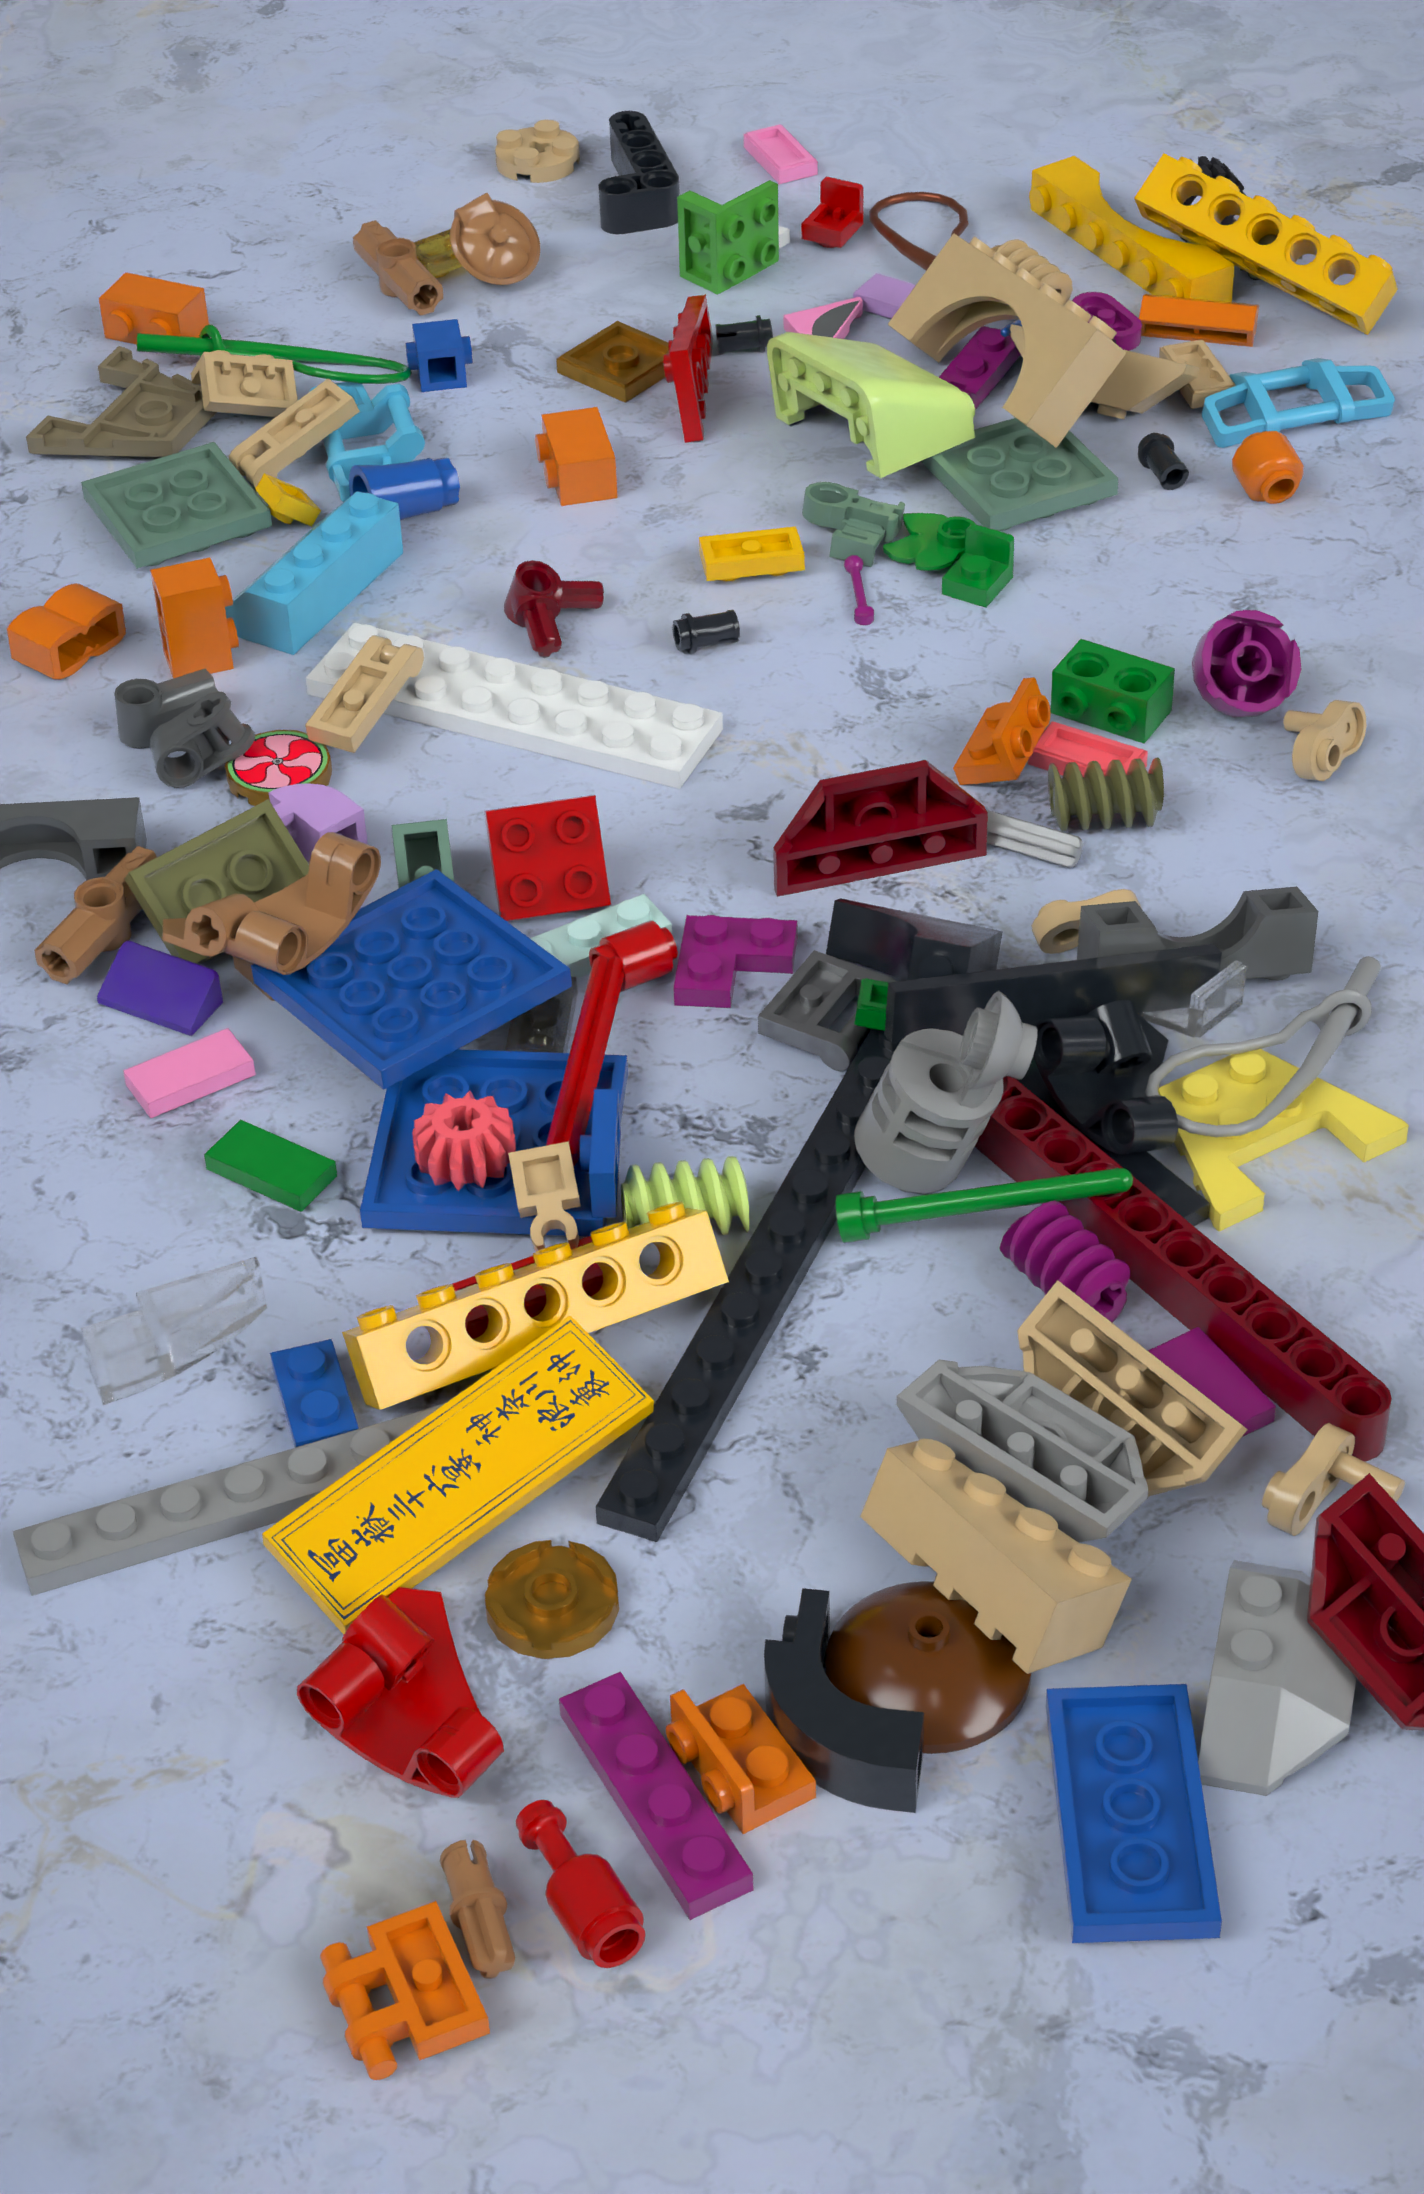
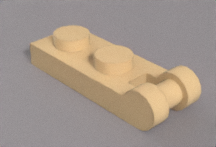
M326 379L237 445L231 451L229 460L242 476H246L248 482L256 488L264 473L277 478L278 472L294 460L302 457L310 448L333 431L338 430L360 411L352 396L330 379Z
M377 635L371 636L305 724L308 739L355 753L409 677L414 678L419 674L424 660L422 648L409 644L397 647L393 646L388 638Z

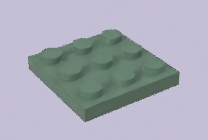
M1016 418L975 429V438L921 461L983 527L997 531L1007 530L1021 523L1038 518H1047L1061 511L1081 505H1091L1098 500L1118 495V477L1070 431L1056 448Z
M215 442L81 482L84 499L137 569L144 566L159 565L166 559L189 552L203 551L211 545L233 538L248 537L256 531L272 527L270 509Z

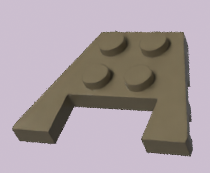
M118 346L98 366L99 378L101 383L126 389L91 424L48 415L26 436L28 451L32 454L165 457L178 453L217 412L204 411L201 385L193 384L191 380L179 374L170 378L159 372L157 363L149 359H145L140 363L133 359L131 350Z

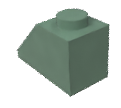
M447 819L391 825L398 888L435 869L454 882Z

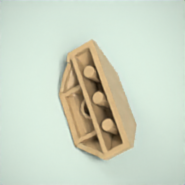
M1011 324L1010 336L1024 359L1025 337L1023 327ZM1124 350L1127 353L1091 402L1099 404L1097 413L1125 419L1127 410L1142 414L1196 379L1200 368Z
M1058 1280L1017 1330L1019 1346L1023 1351L1024 1371L1033 1373L1135 1436L1144 1478H1146L1149 1489L1148 1497L1206 1482L1247 1431L1233 1417Z

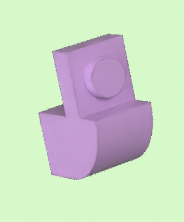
M294 784L269 792L271 804L309 863L315 844L327 832H334L368 844L364 810L340 791L319 784Z

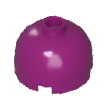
M1238 610L1216 621L1198 641L1192 659L1193 680L1201 697L1216 711L1234 718L1260 716L1280 706L1296 689L1302 670L1300 649L1295 639L1290 641L1287 633L1281 629L1284 625L1276 617L1258 610Z

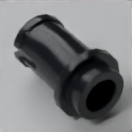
M760 315L755 316V321L724 325L715 324L719 354L759 348L760 352H765L768 341L773 338L770 318L761 319Z
M1150 433L1138 445L1137 455L1139 462L1143 467L1153 471L1164 489L1174 490L1185 483L1189 475L1186 465L1175 454L1174 443L1169 436L1160 433Z
M734 610L692 617L690 613L682 614L681 619L674 620L672 624L676 648L678 650L686 649L689 654L696 653L697 647L738 642L740 637L739 622Z

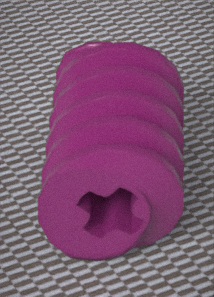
M1055 1200L1043 1203L1030 1213L1018 1218L1004 1234L999 1247L1001 1253L1012 1261L1018 1271L1026 1274L1030 1282L1040 1288L1044 1295L1048 1293L1058 1280L1113 1323L1121 1314L1127 1302L1125 1287L1129 1282L1131 1272L1128 1264L1123 1260L1115 1259L1112 1249L1106 1245L1099 1244L1096 1234L1084 1229L1081 1220L1077 1217L1069 1215L1065 1205Z

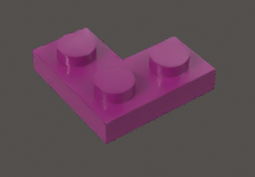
M686 915L673 988L674 1005L731 1008L737 971L793 974L798 939L797 920Z

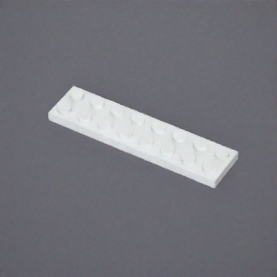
M355 622L306 677L307 694L325 699L371 636L377 635L391 640L392 645L401 647L403 644L420 647L424 652V660L419 674L414 678L409 677L383 714L678 789L683 786L723 730L722 712L701 708L695 704H685L656 697L646 692H636L608 685L601 681H591L559 673L552 669H542L514 662L507 658H497L469 651L462 647H452L424 640L417 636L403 635L379 629L372 625Z

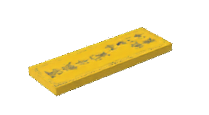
M570 1315L263 1532V1545L344 1635L357 1616L376 1597L384 1594L388 1598L398 1587L414 1588L653 1413L654 1400Z

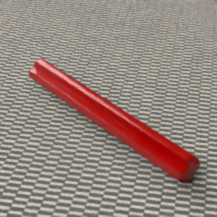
M601 955L593 961L546 1142L547 1146L569 1141L573 1167L579 1160L580 1135H585L594 1098V1089L597 1087L624 979V972L622 971L624 963L617 956L609 959Z

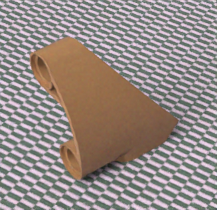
M327 832L320 837L314 846L309 863V873L279 892L256 902H253L243 894L235 893L192 909L187 918L163 919L162 940L203 956L212 957L224 952L282 975H289L319 957L349 925L377 880L381 867L379 850L374 846L343 835Z

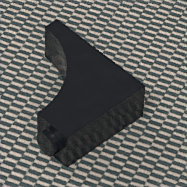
M840 898L834 901L826 954L886 972L902 981L996 970L1003 931Z

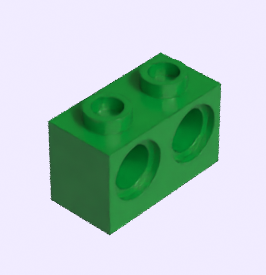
M1080 639L1052 671L1051 714L1145 744L1172 711L1175 668Z

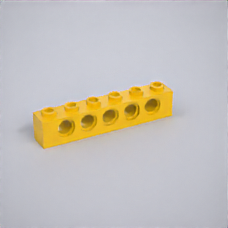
M1163 153L1134 197L1143 218L1193 244L1210 247L1235 264V266L1367 335L1398 290L1392 271L1393 268L1384 259L1372 254L1368 258L1355 252L1353 246L1345 239L1337 235H1331L1328 238L1316 232L1315 227L1303 217L1293 215L1289 218L1277 212L1276 206L1262 196L1255 195L1252 199L1240 193L1239 188L1225 177L1217 176L1216 179L1207 176L1202 173V169L1195 162L1186 157H1180L1176 160ZM1191 196H1202L1194 205H1183ZM1229 215L1239 216L1238 220L1233 224H1220ZM1266 235H1277V238L1268 245L1258 244L1259 240ZM1305 254L1316 255L1314 260L1306 265L1296 264V261ZM1343 274L1354 275V278L1345 285L1334 284V281Z
M683 1202L663 1205L647 1212L650 1222L628 1229L626 1222L611 1224L591 1232L590 1235L593 1242L571 1250L568 1242L552 1245L533 1253L535 1263L513 1271L511 1263L493 1266L475 1274L477 1281L475 1285L458 1291H454L452 1284L438 1286L416 1295L419 1305L396 1313L394 1306L388 1305L357 1316L359 1326L344 1331L342 1334L365 1404L381 1410L496 1368L570 1315L587 1333H591L729 1282L707 1211L685 1209ZM653 1243L659 1251L660 1261L656 1270L646 1276L641 1270L639 1258L642 1250L648 1244ZM596 1263L603 1272V1284L596 1294L589 1297L582 1287V1277L585 1270L590 1265ZM540 1284L546 1293V1305L539 1315L531 1318L525 1311L524 1298L532 1286ZM482 1305L489 1316L488 1327L481 1336L472 1339L466 1331L465 1320L471 1309ZM424 1326L430 1334L431 1343L429 1350L420 1359L412 1360L406 1351L407 1338L414 1329Z

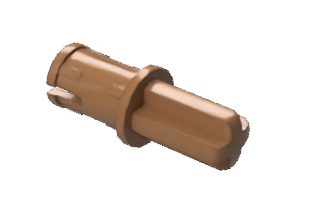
M460 1840L449 1845L440 1855V1864L445 1873L453 1899L449 1915L453 1925L462 1929L472 1967L479 1970L484 1978H496L500 1972L511 1970L515 1962V1953L503 1917L507 1910V1901L504 1893L494 1885L483 1844L477 1840H472L470 1848L474 1859L471 1860L466 1840Z

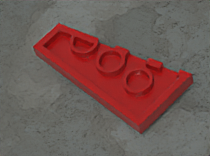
M706 294L687 298L683 312L678 313V326L673 327L674 339L668 342L669 354H664L663 357L667 383H675L685 443L702 441L704 439V428L701 419L706 418V403L702 399L704 393H708V370H710L713 346V334Z

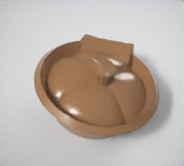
M484 193L482 196L454 211V220L450 230L451 246L459 263L473 277L491 284L508 285L525 279L533 272L540 257V240L532 222L519 209L502 201L491 200L489 194Z

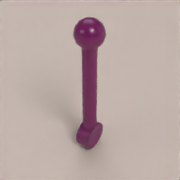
M851 555L845 559L844 568L851 574L857 607L854 610V621L859 625H869L874 621V609L871 606H867L860 573L863 568V560L858 555Z

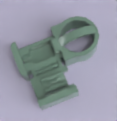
M816 482L807 486L802 509L804 518L818 526L836 529L832 534L830 557L845 560L848 556L858 555L863 560V566L872 567L875 550L884 538V535V542H892L902 528L905 504L901 501L898 505L874 501L859 496V490L831 482Z

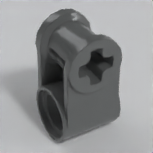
M218 691L204 696L191 708L170 721L159 725L153 731L150 738V747L156 773L164 784L174 788H184L192 785L222 764L240 757L252 746L255 740L254 731L248 724L240 723L231 711V701L224 692ZM175 751L186 752L179 757H168L170 753Z

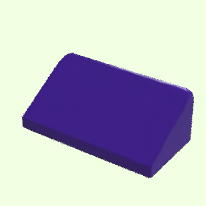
M127 940L116 954L97 995V1002L192 1036L221 1006L223 997L219 975L215 970Z

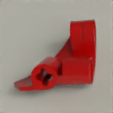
M398 1587L388 1598L384 1594L379 1595L352 1622L342 1637L343 1642L297 1686V1696L305 1711L332 1736L383 1771L429 1792L451 1798H459L504 1752L501 1736L495 1727L482 1716L466 1681L455 1649L441 1592Z

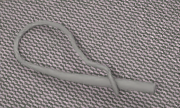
M1369 956L1360 959L1344 990L1330 994L1319 1005L1301 1012L1279 1033L1236 1043L1199 1045L1170 1056L1150 1074L1146 1095H1159L1160 1081L1176 1066L1204 1056L1240 1054L1283 1044L1307 1022L1311 1021L1317 1024L1321 1031L1302 1066L1274 1100L1255 1118L1239 1124L1211 1125L1194 1122L1177 1114L1178 1128L1189 1133L1210 1137L1241 1136L1262 1128L1284 1111L1318 1077L1345 1036L1358 1032L1368 1023L1372 1008L1367 994L1381 970L1379 961Z

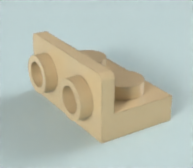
M217 350L203 352L191 372L192 383L201 385L204 411L277 417L298 401L292 360L275 359L271 355H257L254 357L232 355L227 351Z

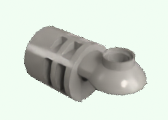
M998 991L992 995L985 1009L976 1008L969 1018L963 1036L953 1031L931 1028L913 1032L899 1043L859 1118L854 1133L855 1145L866 1167L880 1180L902 1191L926 1194L943 1190L958 1177L979 1136L989 1122L990 1116L994 1113L1003 1094L1002 1078L1008 1076L1021 1080L1025 1076L1034 1055L1037 1042L1036 1026L1021 1022L1016 1008L1006 995Z

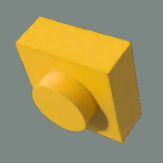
M263 474L255 488L268 504L267 507L270 509L271 515L286 524H291L295 519L312 527L321 512L320 508L302 489L268 474Z

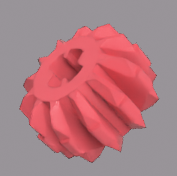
M470 1090L463 1098L455 1099L445 1093L442 1104H425L422 1117L414 1120L415 1128L412 1135L415 1160L420 1167V1172L429 1174L435 1186L451 1181L457 1191L466 1183H475L483 1188L487 1177H504L505 1167L510 1163L508 1153L516 1151L513 1121L509 1117L508 1109L498 1107L493 1096L476 1100Z

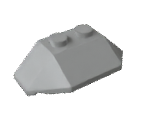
M939 1359L897 1395V1406L919 1439H932L947 1445L954 1451L956 1460L975 1473L986 1474L1000 1481L1006 1488V1494L1027 1508H1034L1049 1514L1057 1521L1058 1529L1077 1542L1106 1538L1148 1499L1149 1489L1146 1478H1144L1135 1436L1031 1372L990 1366L958 1367L957 1362Z
M1234 1560L1230 1566L1210 1677L1198 1760L1202 1785L1267 1796L1283 1784L1285 1777L1310 1764L1349 1733L1356 1677L1307 1622L1311 1578L1302 1571Z

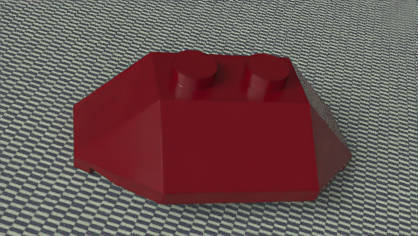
M927 760L819 780L773 847L774 891L777 897L986 856L988 812L980 802Z
M1369 1473L1316 1518L1307 1622L1402 1730L1424 1731V1533Z

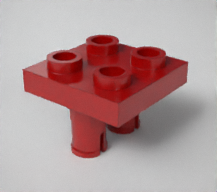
M596 795L484 811L499 916L504 920L510 921L611 905Z

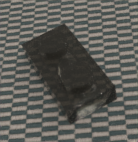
M571 977L572 987L511 1020L505 1051L568 1052L578 995L577 977Z

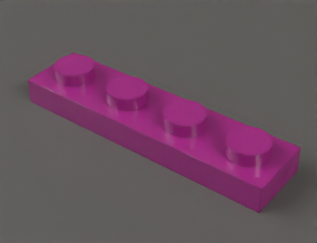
M621 1671L559 1698L561 1718L689 1920L754 1890L753 1872Z

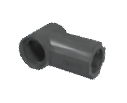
M205 668L161 683L148 679H132L121 683L114 693L120 741L126 746L133 748L150 747V738L153 731L159 725L170 721L191 708L204 696L218 692L213 676Z

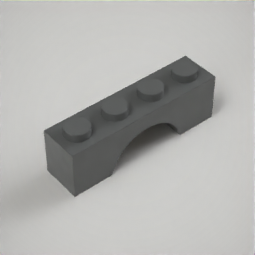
M139 797L0 804V869L22 860L36 858L55 859L76 867L87 881L93 878L105 877L137 846L146 848L147 838Z
M1297 886L1243 891L1232 912L1214 928L1194 936L1172 937L1159 933L1136 901L1081 906L1077 960L1214 944L1222 952L1218 985H1231L1236 980L1252 978L1284 980L1293 974L1312 972L1319 911Z

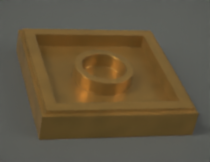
M616 321L556 359L557 373L626 403L665 378L663 357L664 354H669L668 342Z

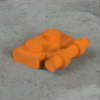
M436 1901L367 1926L369 1944L372 1948V1951L352 1958L345 1943H334L327 1946L320 1954V1959L326 1971L323 1977V1986L331 2004L335 2007H341L348 2024L344 2035L354 2059L363 2061L370 2079H385L395 2072L397 2062L391 2051V2046L399 2040L410 2037L420 2061L490 2034L486 2011ZM387 1984L395 2004L375 2011L368 1994L372 1989Z

